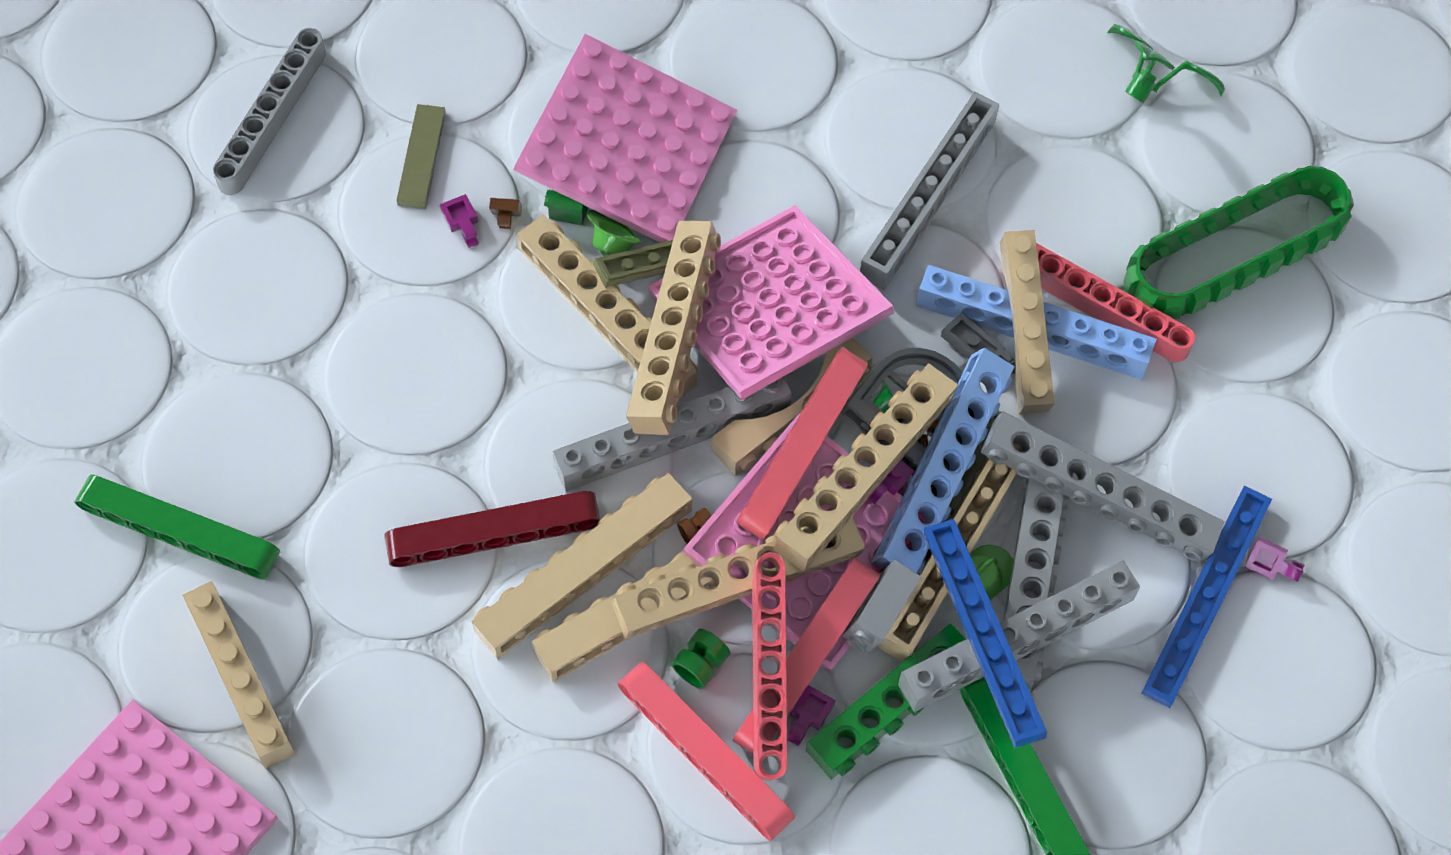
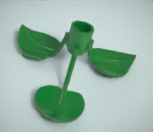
M1113 24L1107 33L1120 34L1135 41L1133 44L1141 51L1135 73L1132 76L1133 79L1125 90L1126 93L1140 102L1144 103L1151 91L1156 93L1163 84L1184 69L1201 74L1217 88L1220 96L1223 95L1225 91L1224 84L1206 69L1188 61L1175 68L1164 56L1153 52L1154 49L1131 30L1118 24ZM1144 60H1151L1146 70L1142 69ZM1156 61L1173 71L1155 84L1154 82L1157 77L1150 72Z

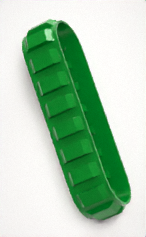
M1307 166L1297 168L1291 173L1285 172L1273 178L1270 183L1266 185L1261 184L1247 191V194L1242 197L1236 196L1224 202L1221 207L1212 208L1200 214L1195 220L1189 219L1175 226L1174 230L1170 232L1165 231L1151 238L1147 245H1140L1130 257L1126 268L1127 272L1123 280L1125 292L1150 308H1155L1175 320L1180 319L1185 314L1192 315L1206 308L1209 302L1216 303L1230 296L1233 290H1242L1254 284L1257 278H1266L1278 272L1281 266H1290L1302 260L1305 254H1314L1326 248L1329 241H1336L1346 229L1352 217L1350 212L1354 202L1351 190L1348 189L1345 181L1337 173L1324 167ZM1298 194L1313 196L1324 202L1333 214L1325 223L1182 293L1172 294L1153 288L1141 273V270L1146 271L1151 264L1290 196Z

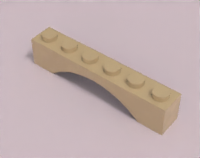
M1035 230L1007 231L1000 241V251L1013 318L1019 414L1049 412L1055 404Z
M853 337L827 351L818 378L798 401L784 410L769 416L732 421L712 437L711 451L734 475H737L742 470L748 471L756 464L758 458L767 452L797 415L801 414L804 399L816 389L834 357L842 347L868 363L858 383H862L871 371L873 357Z
M210 581L183 594L182 596L265 769L295 755L213 582Z

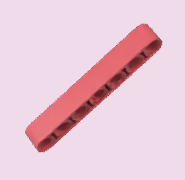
M1036 243L1041 288L1095 319L1156 338L1153 351L1170 361L1181 362L1188 357L1195 340V334L1192 329L1161 311L1150 308L1132 295ZM1045 270H1050L1054 273H1047ZM1070 284L1078 285L1080 288L1072 287ZM1096 298L1103 299L1106 302H1100ZM1122 313H1128L1131 317L1125 316ZM1148 327H1153L1157 331H1152ZM1174 341L1181 342L1184 346L1177 345Z
M844 347L838 351L736 521L738 525L762 540L766 537L868 366L866 361Z
M770 552L762 555L755 562L752 569L753 762L756 775L766 781L780 778L787 769L785 563L781 556ZM768 561L775 565L776 575L774 577H768L761 571L762 562ZM768 593L775 597L777 602L775 609H767L762 605L761 597L763 594ZM763 626H771L776 630L777 638L775 642L764 640L761 634ZM764 658H771L776 662L777 672L774 675L766 674L763 671L762 661ZM768 690L776 694L778 701L774 708H769L762 702L764 691ZM766 723L773 724L777 728L778 736L776 740L768 741L764 738L762 729ZM767 756L775 758L778 762V770L773 775L766 773L762 766L763 760Z
M855 557L786 658L787 716L881 576ZM764 691L762 694L764 705L769 708H774L777 705L778 699L776 694L772 691ZM753 709L732 739V741L753 754ZM766 723L763 726L762 734L765 739L771 741L777 732V728L773 724Z
M640 662L617 683L619 689L635 707L767 840L772 841L795 819L791 809L647 664Z

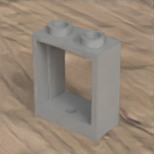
M893 560L880 573L881 576L842 635L848 639L847 643L857 651L870 653L884 641L921 579V576L896 560Z

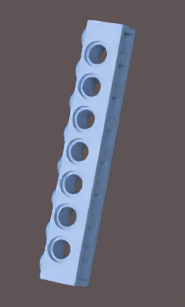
M928 264L919 288L916 306L952 318H956L962 312L979 327L1014 338L1008 290ZM1043 302L1049 350L1142 380L1149 364L1156 338Z
M985 347L971 355L958 382L955 396L946 407L874 555L872 563L883 570L893 560H896L918 575L922 572L926 564L924 557L927 550H930L924 535V528L942 523L947 519L951 511L949 504L963 486L964 481L961 480L963 474L974 463L976 458L974 451L977 445L981 444L988 433L986 426L1000 408L999 398L1011 385L1012 378L1010 375L1015 366ZM980 382L985 385L986 393L982 390ZM968 407L974 412V418L969 415ZM956 433L961 436L962 444L957 441ZM943 459L948 461L950 470L945 468ZM931 485L936 488L937 497L932 494ZM918 511L922 512L925 517L924 524L918 518ZM906 537L912 543V550H909L905 545Z

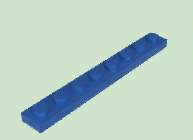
M1245 485L1243 486L1222 528L1214 553L1208 557L1141 694L1171 708L1272 498Z
M952 519L925 527L924 535L1014 748L1046 739V728L955 520Z

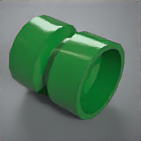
M699 628L687 642L689 649H682L671 662V666L687 683L698 689H704L714 676L713 669L720 668L731 652L726 644L717 636L705 629Z

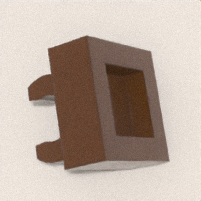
M490 198L489 210L492 215H498L497 226L499 228L511 229L512 216L521 217L522 204L518 199Z

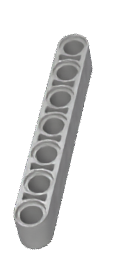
M305 28L297 34L215 162L213 174L218 188L223 194L235 195L243 189L325 59L326 52L322 35L317 29Z

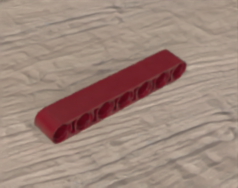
M581 491L398 527L387 531L384 534L389 565L392 567H406L587 531L596 528L601 519L595 493L592 491Z

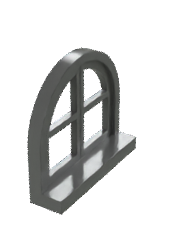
M906 348L896 351L879 361L871 369L853 395L848 398L840 414L866 435L871 430L870 424L879 412L884 413L870 398L885 378H890L903 391L908 387L907 383L894 372L895 369L905 365H921L926 367L929 363L957 384L963 372L949 358L933 350ZM915 398L920 403H926L922 398ZM968 407L969 415L974 418V412ZM941 413L936 419L940 421L943 414ZM903 420L901 424H908V422ZM956 433L957 441L962 444L961 436ZM877 440L882 445H890L885 440ZM917 441L901 460L913 469L915 473L926 448ZM943 459L945 468L950 470L948 461Z

